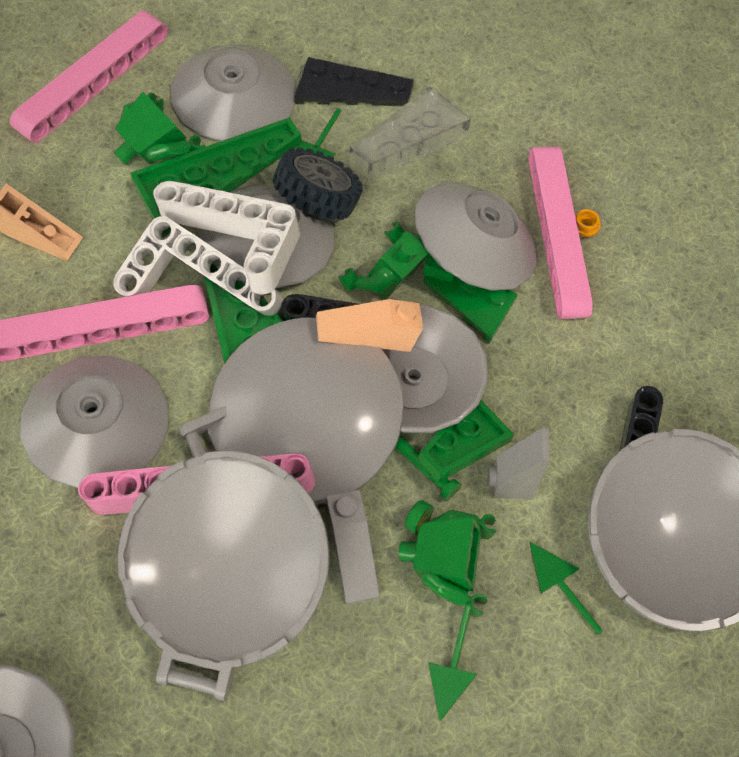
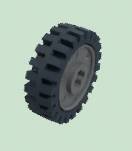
M303 148L286 150L273 176L274 188L279 190L278 194L281 197H287L286 202L289 204L295 203V208L298 210L305 209L307 210L306 214L313 216L315 213L321 219H324L326 216L329 220L334 221L336 218L338 220H343L344 217L348 218L355 209L363 191V184L359 181L357 174H352V169L349 167L344 168V163L341 161L335 162L334 157L330 155L325 157L323 152L317 151V153H314L312 149L308 148L306 151Z

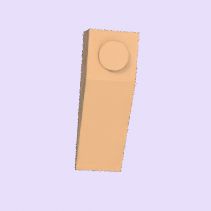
M7 183L0 190V231L11 238L67 261L83 237Z
M387 299L319 311L316 314L318 341L366 345L381 349L411 352L423 330L420 304L415 302Z

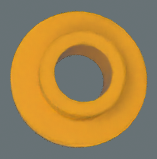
M584 209L575 214L579 236L593 237L599 232L601 221L595 211Z

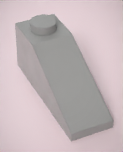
M541 428L497 455L493 467H488L487 485L493 487V498L533 499L550 461L549 429Z
M360 490L326 496L325 511L346 605L379 599L380 594Z

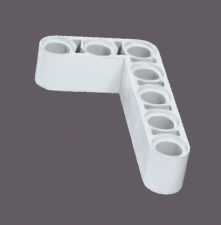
M165 181L156 186L153 194L161 217H167L181 225L253 239L254 242L244 261L250 289L257 294H267L276 288L300 237L295 209L292 206L174 181Z
M157 217L149 224L114 278V288L120 295L127 297L149 293L173 256H176L261 314H276L281 309L283 302L281 294L274 289L271 292V302L267 306L261 307L260 297L263 294L254 293L250 289L244 267L167 217ZM171 227L170 236L162 240L161 234L164 229ZM195 243V252L190 256H186L187 247ZM154 253L153 262L145 266L144 260L146 256ZM220 259V269L215 273H211V263ZM246 276L245 286L242 289L236 290V279ZM136 278L137 285L129 292L128 283L131 279Z

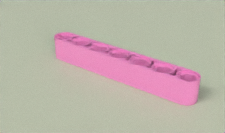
M140 11L19 106L11 115V127L31 142L38 143L164 41L168 33L167 25L147 11Z
M532 147L529 151V166L557 316L559 319L590 318L592 314V296L561 147Z
M187 285L0 320V361L4 362L202 324L209 319L204 290L199 285Z
M293 453L261 457L281 467L291 476L296 472L303 471V475L295 479L308 493L314 488L316 482L315 475L305 456ZM171 466L94 473L83 478L79 484L78 492L88 507L98 515L129 513L139 495L147 490L158 478L159 474ZM132 488H136L134 492L126 495L129 490H131ZM103 491V492L101 493V495H99L98 497L94 498L97 493Z

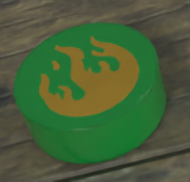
M424 500L416 502L406 517L405 528L418 535L419 526L422 523L429 522L434 507Z

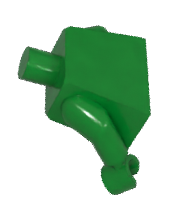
M142 92L136 101L128 103L123 107L115 130L125 139V142L113 153L125 165L137 154L148 164H152L155 161L180 156L206 146L200 145L201 138L198 135L191 136L189 142L185 140L187 137L163 113L164 100H157L155 93L151 92L146 95Z
M393 222L394 229L384 231V233L394 245L382 255L367 276L360 275L358 277L353 268L346 269L344 271L346 275L338 276L344 290L348 292L357 288L360 291L376 293L383 300H387L421 266L429 254L420 236L405 231L399 222Z
M449 510L432 519L431 522L422 523L419 526L417 542L402 541L399 545V559L402 562H413L414 571L422 579L423 585L439 597L460 607L470 603L472 605L470 616L479 617L484 613L475 609L473 601L486 604L488 600L485 595L480 593L469 596L468 591H474L481 538L485 540L490 539L497 532L495 529L487 528L484 524L493 525L496 519L492 514H486L481 519H478V516L474 514Z

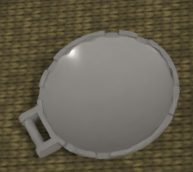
M316 318L292 319L271 325L257 332L241 344L226 361L216 379L210 399L209 414L182 425L179 431L182 439L187 440L193 457L206 453L199 435L207 431L216 451H235L258 457L293 453L305 456L316 479L314 488L308 494L313 499L315 505L319 506L326 504V496L359 490L379 473L378 470L386 462L389 455H392L401 432L403 397L395 369L381 348L366 345L318 341ZM299 471L293 474L292 476L294 478H298L301 475H303L304 472Z
M690 429L653 432L632 441L622 448L604 467L596 481L589 505L588 528L590 543L595 560L605 580L618 597L635 612L652 622L671 629L699 632L726 627L738 622L739 449L714 435Z
M235 451L203 453V455L180 461L159 474L158 478L145 492L139 495L126 518L118 549L119 580H122L127 599L125 603L138 626L142 627L156 642L155 644L163 649L156 676V684L163 686L174 684L214 695V699L224 702L228 699L236 667L254 663L278 652L289 644L308 624L322 598L329 569V547L325 526L319 510L305 488L287 471L276 464L258 456ZM176 661L219 671L218 679L214 680L175 670Z

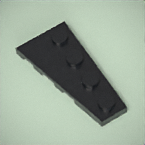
M308 57L294 102L295 104L318 102V105H329L330 102H346V105L371 103L372 106H408L414 79Z

